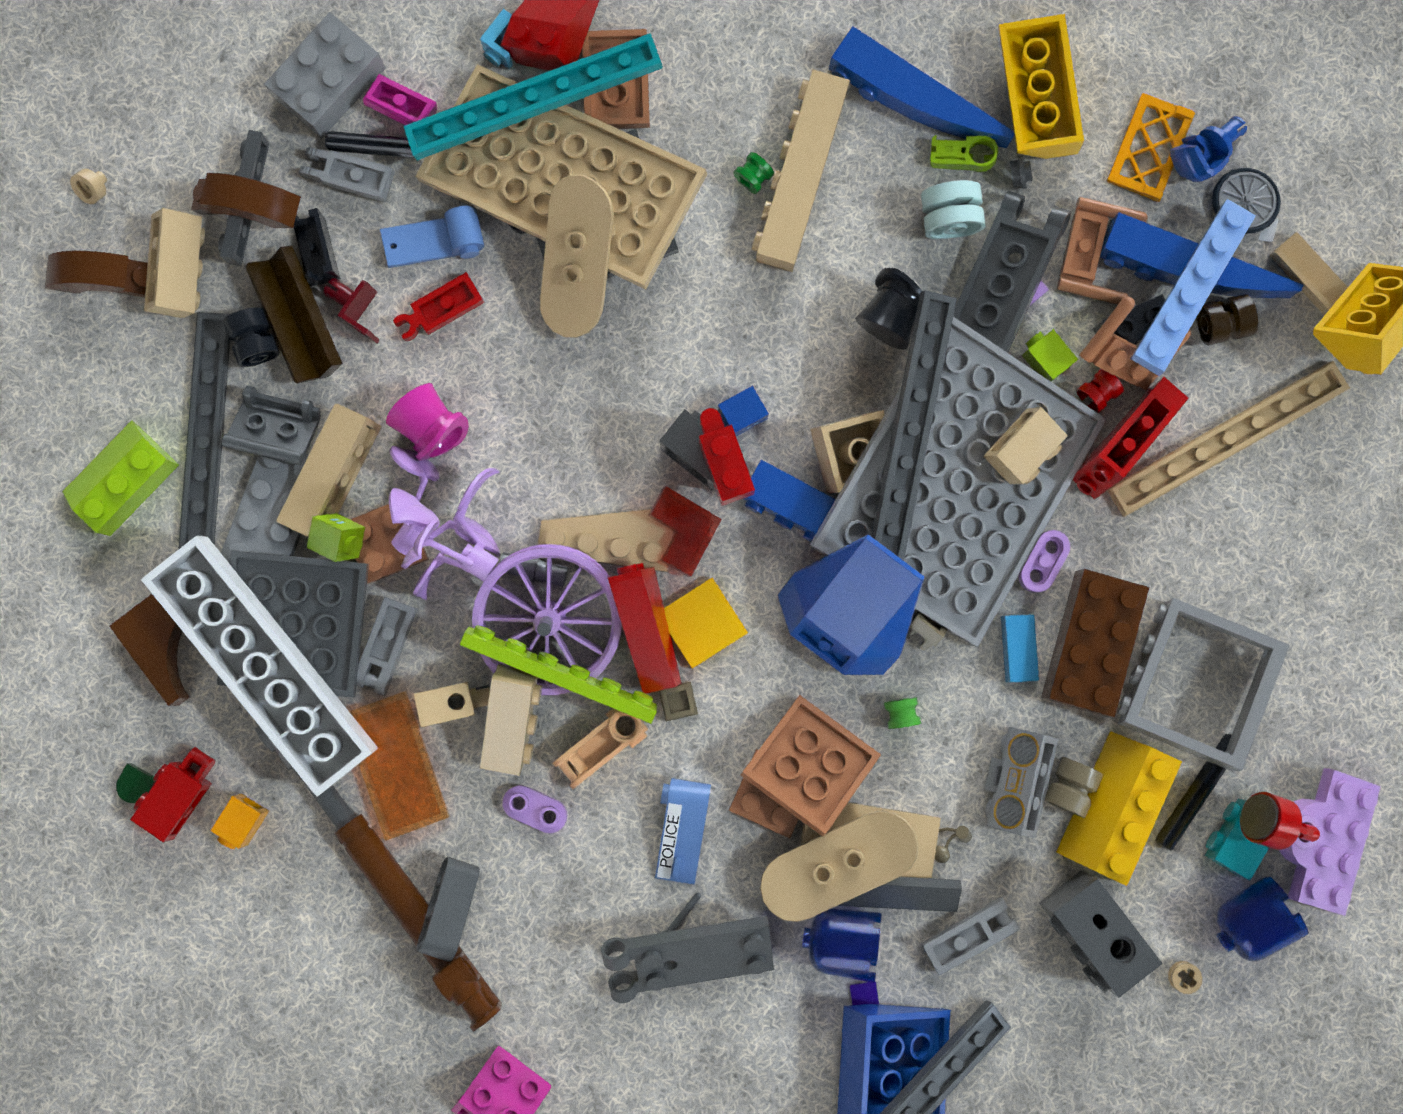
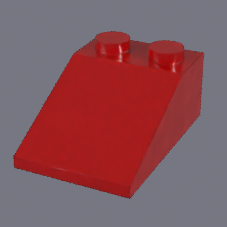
M524 0L511 15L501 46L510 53L511 58L517 64L551 71L575 62L579 58L599 0Z

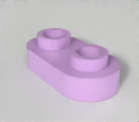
M1050 530L1041 534L1018 575L1019 582L1025 590L1037 593L1051 587L1070 552V542L1064 533ZM1049 541L1056 545V550L1053 554L1048 553L1045 548L1046 543ZM1032 570H1037L1040 573V580L1038 582H1033L1030 579Z
M524 785L514 786L503 797V809L509 817L544 833L559 831L567 821V810L562 802ZM515 797H522L525 800L524 808L518 809L514 806L513 801ZM551 810L555 813L556 819L554 822L550 823L544 819L545 811Z

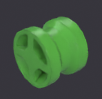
M917 697L884 702L885 709L889 712L890 716L887 722L888 729L921 724V718L916 715L915 709L918 705Z

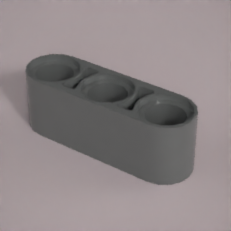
M448 856L444 859L416 948L417 952L447 962L453 960L460 943L480 873L478 866Z

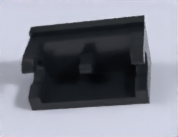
M318 208L308 210V218L300 219L296 215L293 226L306 279L310 287L328 283L332 278L341 279L326 219Z

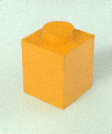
M242 793L233 795L210 831L219 836L217 841L230 849L237 847L240 849L249 845L269 810Z

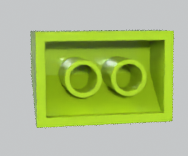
M131 420L62 492L71 509L92 530L99 534L111 536L179 464Z

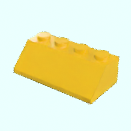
M1065 14L999 24L998 29L1017 153L1043 159L1078 154L1084 143V135Z
M1368 263L1313 328V335L1346 369L1361 371L1364 374L1381 375L1402 349L1403 267Z
M1110 731L1093 768L1102 773L1103 777L1097 792L1088 793V797L1091 800L1088 813L1085 818L1072 815L1056 853L1127 886L1182 761L1150 746Z

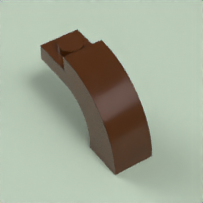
M207 173L205 179L198 180L193 190L191 210L201 215L226 214L243 217L271 228H293L301 196L282 188L241 176Z
M56 252L48 256L45 288L75 294L85 291H108L145 298L148 263L128 259L129 256L107 252Z

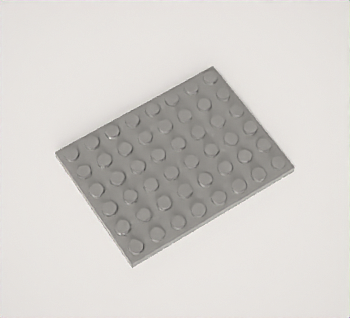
M953 317L904 562L924 576L915 611L923 614L970 645L978 647L1107 419L955 317ZM901 388L810 543L811 547L826 556L866 535L871 536ZM1042 407L1068 436L1060 444L1062 448L1059 453L1053 458L1045 460L1038 468L1040 472L1034 480L1028 484H1009L983 456L1026 409Z

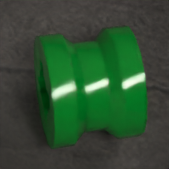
M750 152L746 157V163L743 166H738L733 171V174L737 181L753 194H757L761 190V184L774 176V171L760 155Z

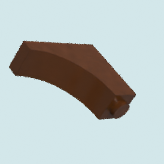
M150 594L109 627L167 705L179 706L190 698L181 683L177 667V651L183 631L154 595Z

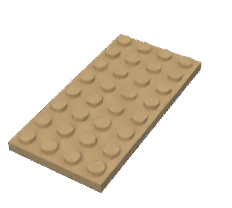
M477 64L454 107L514 85L517 82ZM564 105L425 157L415 177L419 182L467 205L473 206L545 242L549 200L554 186L560 179L568 175H584L592 178L606 190L613 206L614 218L608 272L643 289H647L707 176V171L696 164Z

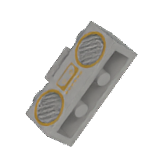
M1009 727L1008 733L1001 740L1002 759L991 757L984 790L995 793L986 805L985 815L988 818L986 826L1020 836L1036 838L1059 739Z

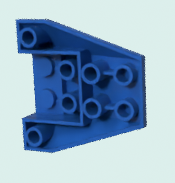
M866 535L795 572L779 592L778 599L790 635L843 675H884L902 654L924 576L870 535Z

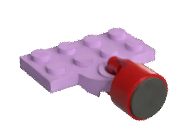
M1324 768L1315 800L1299 799L1291 801L1268 792H1258L1245 802L1240 815V827L1242 833L1249 841L1279 850L1286 860L1297 865L1288 894L1289 899L1345 916L1381 786L1333 769Z

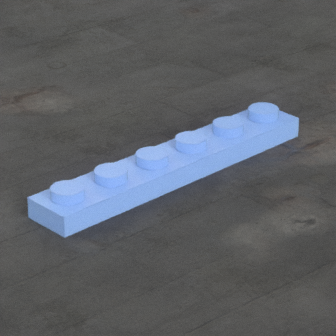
M1229 199L1222 204L1130 358L1131 360L1158 376L1164 373L1256 215Z

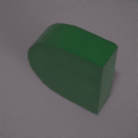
M127 763L116 783L118 796L127 803H136L145 792L149 793L156 783L153 781L154 776L132 763Z

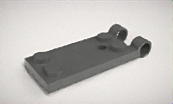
M1008 191L1003 198L997 216L955 306L953 316L1007 353H1009L1058 241L1066 231L1071 217V211L1054 206L1043 230L1018 222L1016 220L1022 212L1025 196ZM1012 253H1019L1021 259L1017 263H1012L1009 261V256Z
M767 916L626 939L611 938L605 941L601 947L604 966L611 971H617L610 976L608 985L612 999L618 1003L632 1001L638 992L658 991L663 988L748 974H761L774 970ZM613 952H623L620 956L609 957ZM630 960L635 961L637 971L629 972L622 969L629 965ZM623 983L630 984L624 990L616 989L617 986Z

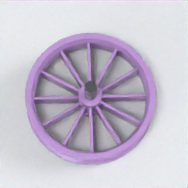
M540 544L523 548L502 560L491 571L480 587L472 613V628H475L476 625L486 627V621L533 622V625L508 638L517 640L535 630L537 635L527 650L531 652L539 637L545 636V652L550 654V636L554 635L570 666L577 665L559 633L560 630L599 654V657L586 668L590 672L589 676L593 678L598 677L612 660L619 644L622 623L608 580L610 575L587 554L568 546L556 544ZM537 558H547L546 601H541L521 565L522 562ZM552 558L566 560L579 566L557 602L551 600ZM515 566L537 606L530 605L497 585V580ZM583 568L596 579L602 588L563 608L560 603ZM491 590L533 615L486 614V605ZM603 593L606 594L612 618L566 617L567 612ZM564 624L612 626L610 637L603 649ZM480 654L493 673H495L498 664L509 666ZM537 679V685H542L541 695H559L572 692L546 680Z

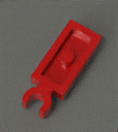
M465 272L411 303L410 306L414 313L411 315H398L394 318L393 322L397 327L404 323L410 324L409 331L401 336L405 341H411L418 335L421 328H424L429 335L485 302L468 273Z

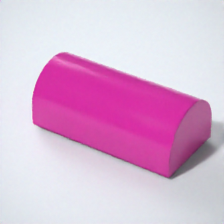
M378 74L363 98L365 106L403 125H408L437 113L436 101L381 74Z

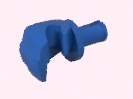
M1234 116L1221 128L1208 126L1199 135L1183 138V145L1170 149V157L1177 173L1192 182H1201L1218 174L1229 162V157L1233 152L1232 143L1247 132V126H1243L1239 131L1237 130L1245 124V121L1238 116Z

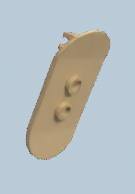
M568 175L560 179L551 191L540 294V311L545 323L553 332L563 337L578 338L589 333L598 324L603 312L614 218L612 201L606 190L594 179L584 175Z
M889 811L871 812L826 833L824 837L819 836L779 855L771 861L761 877L760 891L763 902L772 914L783 920L798 922L810 919L899 878L912 868L917 859L919 844L915 831L907 820Z

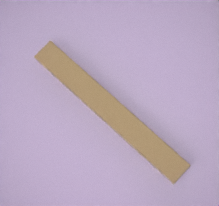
M1331 361L1119 481L1107 491L1122 517H1125L1347 391L1350 387L1335 362Z

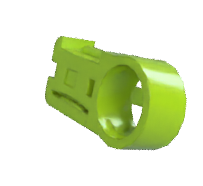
M937 135L932 137L930 156L932 168L986 172L996 163L998 145L991 137L966 136V141L937 140ZM980 144L987 145L992 149L993 154L984 155L983 161L987 163H977L973 161V154L969 153L972 147Z

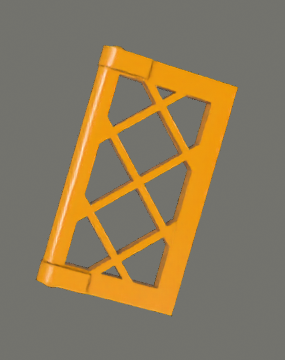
M1142 93L1107 182L1149 198L1152 201L1160 202L1174 165L1170 153L1166 163L1162 164L1155 148L1169 142L1172 148L1183 145L1182 139L1187 135L1195 112ZM1146 107L1156 110L1159 118L1143 124L1141 119ZM1174 117L1182 120L1176 135H1173L1166 119ZM1161 122L1168 138L1152 144L1145 128ZM1140 130L1147 147L1131 153L1130 146L1136 132ZM1150 151L1157 167L1141 173L1134 157ZM1129 159L1136 176L1131 178L1120 175L1124 161ZM1159 171L1161 176L1156 188L1146 185L1143 177Z

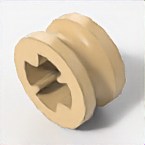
M1179 961L1170 967L1168 979L1174 989L1183 994H1192L1200 989L1202 974L1195 965L1187 961ZM1187 969H1190L1191 983L1188 985L1183 982V986H1180L1181 978L1178 976L1179 972L1182 970L1187 973Z

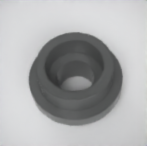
M1022 155L1018 156V160L1010 161L1013 187L1022 186V189H1026V182L1033 181L1030 161L1023 162Z

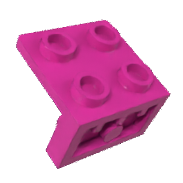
M498 1046L451 1111L455 1114H534L550 1091L551 1084L501 1046Z

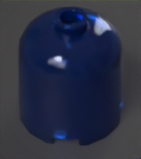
M1272 877L1259 879L1223 903L1217 913V924L1221 932L1216 934L1218 940L1228 953L1234 950L1241 958L1247 961H1261L1301 940L1309 932L1300 913L1292 915L1284 902L1289 897Z
M831 908L816 915L811 928H804L802 948L809 949V960L812 966L823 974L875 983L876 973L869 972L870 966L877 965L881 928H875L874 922L881 923L882 913Z

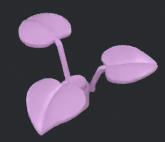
M393 445L389 450L393 460L407 472L419 476L420 485L415 497L398 488L392 489L389 494V509L392 523H403V526L391 543L395 549L406 555L414 547V542L422 530L432 520L436 519L439 521L434 512L420 503L428 479L438 481L439 472L428 459L418 461L415 457L418 453ZM456 515L453 520L447 521L440 527V523H438L435 528L436 530L429 537V539L433 540L447 529H454L461 538L476 545L458 522ZM465 516L466 522L479 539L487 544L484 549L496 554L498 558L501 554L491 534L481 524Z
M485 469L473 479L466 489L455 514L458 522L476 544L474 547L467 544L462 553L459 554L429 539L439 523L436 519L432 520L418 535L414 542V547L408 551L401 564L403 569L408 568L413 562L422 559V548L425 546H431L440 552L420 576L413 591V595L427 600V587L431 575L443 563L461 568L483 582L497 564L499 559L484 550L487 544L479 539L465 520V514L472 498L489 477L499 473L497 469ZM444 554H447L455 559L444 556Z

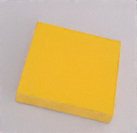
M713 577L664 608L669 633L692 669L748 633Z

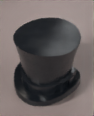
M884 268L878 273L875 280V285L878 288L877 294L855 320L864 330L893 348L905 350L910 344L920 292L922 290L904 272L895 268Z

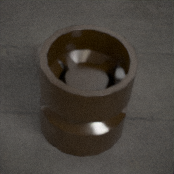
M1248 294L1228 297L1224 303L1221 300L1206 302L1196 317L1201 340L1208 346L1226 342L1230 337L1235 340L1255 335L1258 330L1256 305Z

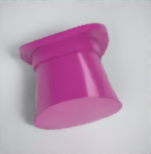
M432 383L420 385L406 393L394 404L386 418L388 426L415 444L412 448L418 453L415 456L418 461L434 458L449 452L465 439L469 428L468 419L461 412L453 414L451 411H448Z

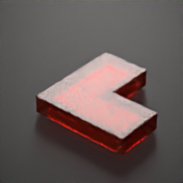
M665 486L662 488L648 514L649 517L675 531L661 561L685 576L692 577L722 519Z

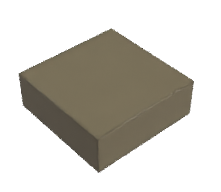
M691 682L659 691L666 722L698 714Z

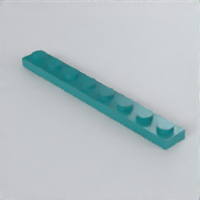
M649 33L403 127L414 158L420 160L660 70L663 66L652 35Z

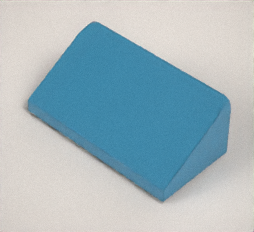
M1034 615L1001 616L1005 683L1039 681Z

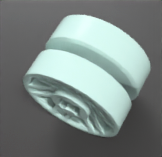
M968 180L950 181L931 186L921 193L923 213L927 214L924 217L926 237L930 239L966 237L976 234L986 227L984 209L980 207L983 203L981 185L978 182Z

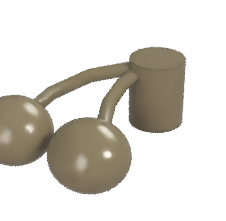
M959 826L957 829L949 827L939 829V832L952 831L956 833L951 835L945 846H936L935 860L937 862L946 863L949 860L950 852L948 846L954 837L957 836L963 843H967L972 839V834L966 826Z

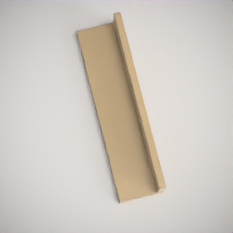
M1295 232L1269 255L1291 280L1304 285L1302 292L1323 315L1329 311L1348 288L1298 232Z
M335 404L277 518V522L309 537L312 516L338 514L382 426L366 416Z

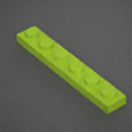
M476 625L475 628L469 626L462 637L460 645L647 723L652 724L656 715L657 704L652 702L653 698L640 691H634L633 694L621 689V684L609 678H603L600 681L589 676L590 672L583 667L571 665L569 668L559 664V659L549 653L539 652L538 655L526 650L527 646L524 643L515 639L508 638L506 642L494 637L495 632L486 627Z

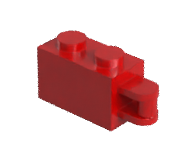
M705 409L700 416L703 435L699 436V444L721 506L754 495L755 488L732 424L724 427L721 415L716 409Z
M194 747L182 762L164 764L155 774L153 781L156 783L149 793L145 792L134 805L136 812L130 820L163 843L174 840L212 785L205 777L214 766L216 760L202 752L199 748ZM193 763L201 767L197 773L190 768Z

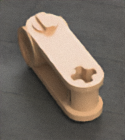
M612 708L605 714L608 719L552 764L563 771L570 780V787L573 790L628 745L634 748L647 737L645 731L648 730L644 721ZM622 716H629L634 720L635 730L633 733L623 734L618 729V720Z

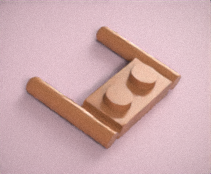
M1079 197L1071 224L1057 290L1118 305L1124 297H1129L1127 293L1092 285L1095 280L1109 218H1114L1118 212L1145 223L1148 220V216L1145 212Z
M1124 297L1079 355L1085 361L1092 362L1095 366L1146 391L1158 375L1130 359L1138 346L1113 334L1135 306L1133 298ZM1190 330L1187 332L1176 353L1191 336Z

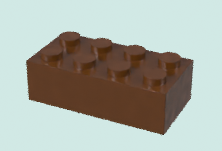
M1088 569L1075 571L1041 698L1101 716L1115 717L1150 587Z

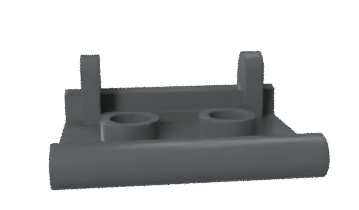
M247 385L243 389V401L228 434L223 436L222 446L300 466L318 427L321 417L320 408L314 407L313 402L309 400L298 403L257 393L255 387Z

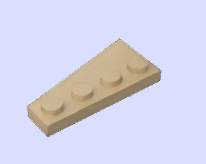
M677 507L541 520L538 545L556 544L568 546L587 554L598 563L619 566L644 563L645 569L655 567V571L668 572Z

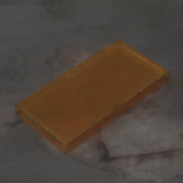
M404 691L349 711L378 747L375 752L359 764L385 841L449 818L450 815L407 692Z

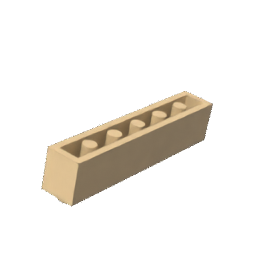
M812 69L809 81L803 79L798 99L803 100L800 111L794 109L789 124V129L794 130L791 141L784 140L779 158L785 160L782 171L775 170L770 187L771 190H775L773 201L766 200L761 220L766 221L763 232H756L752 245V250L757 251L756 262L793 272L850 80Z

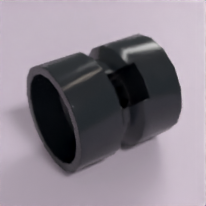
M263 308L243 309L228 315L223 320L229 340L235 342L232 350L238 366L253 367L279 356L280 351L275 337L268 333L271 327Z

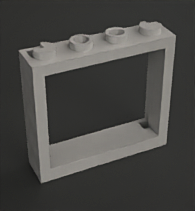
M1172 598L1165 605L1160 604L1157 613L1154 615L1153 622L1157 623L1153 635L1148 634L1142 645L1141 652L1145 656L1141 666L1136 665L1131 673L1129 683L1133 684L1129 696L1124 695L1120 701V708L1117 714L1121 715L1118 724L1232 772L1242 771L1290 645ZM1177 615L1264 649L1225 752L1138 716Z

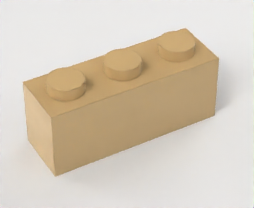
M161 208L151 215L144 311L185 318L194 314L198 309L200 293L197 291V279L200 278L203 269L202 260L199 259V252L205 239V229L201 227V216Z
M498 664L491 679L480 769L520 776L524 764H530L534 744H528L529 735L535 734L538 715L533 714L534 705H539L542 693V685H537L538 677L511 666Z

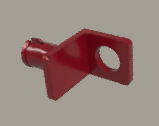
M337 278L329 280L328 283L338 291H334L326 285L324 295L343 306L338 316L349 326L378 344L380 339L357 322L378 292L365 280L360 282L355 291L341 283Z

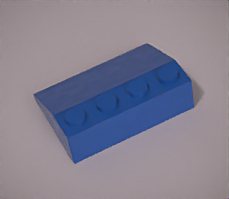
M879 1004L844 1006L837 1114H880L949 1040L951 1010ZM946 1099L932 1114H945Z

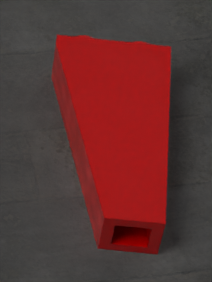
M1162 377L1079 467L1073 478L1078 489L1095 500L1121 481L1189 397L1166 377Z
M644 563L617 568L618 575L608 577L643 693H651L680 685L682 682L668 629L655 567L645 569Z

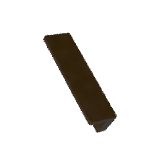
M292 245L280 247L270 260L248 263L245 266L293 381L298 384L331 376L343 363Z

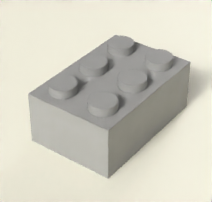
M329 12L264 85L278 102L320 138H323L386 67L377 51Z

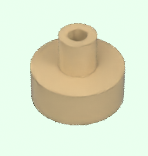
M81 169L70 179L74 193L85 203L95 204L106 195L104 183L107 182V178L100 171L95 173L89 169Z

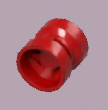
M1103 369L1094 374L1093 380L1090 383L1085 382L1076 390L1078 397L1082 401L1087 396L1093 400L1088 407L1097 413H1100L1107 407V402L1110 399H1116L1124 392L1120 380Z

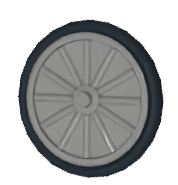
M1238 168L1231 170L1218 180L1213 190L1212 204L1215 214H1217L1222 204L1229 199L1256 215L1245 234L1256 233L1266 229L1275 221L1280 211L1281 199L1276 184L1269 176L1257 169Z

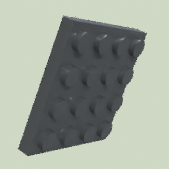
M231 550L230 565L333 693L340 697L354 698L356 696L369 564L346 561L334 562L325 559ZM218 676L217 685L227 686Z

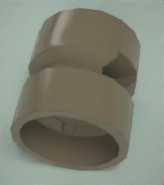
M1062 757L1055 772L1059 782H1054L1049 786L1045 801L1074 815L1085 818L1091 806L1088 793L1097 792L1103 774L1082 763Z

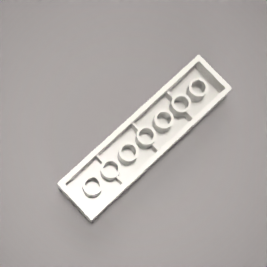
M195 536L141 579L316 797L325 792L378 749L376 744L208 537Z

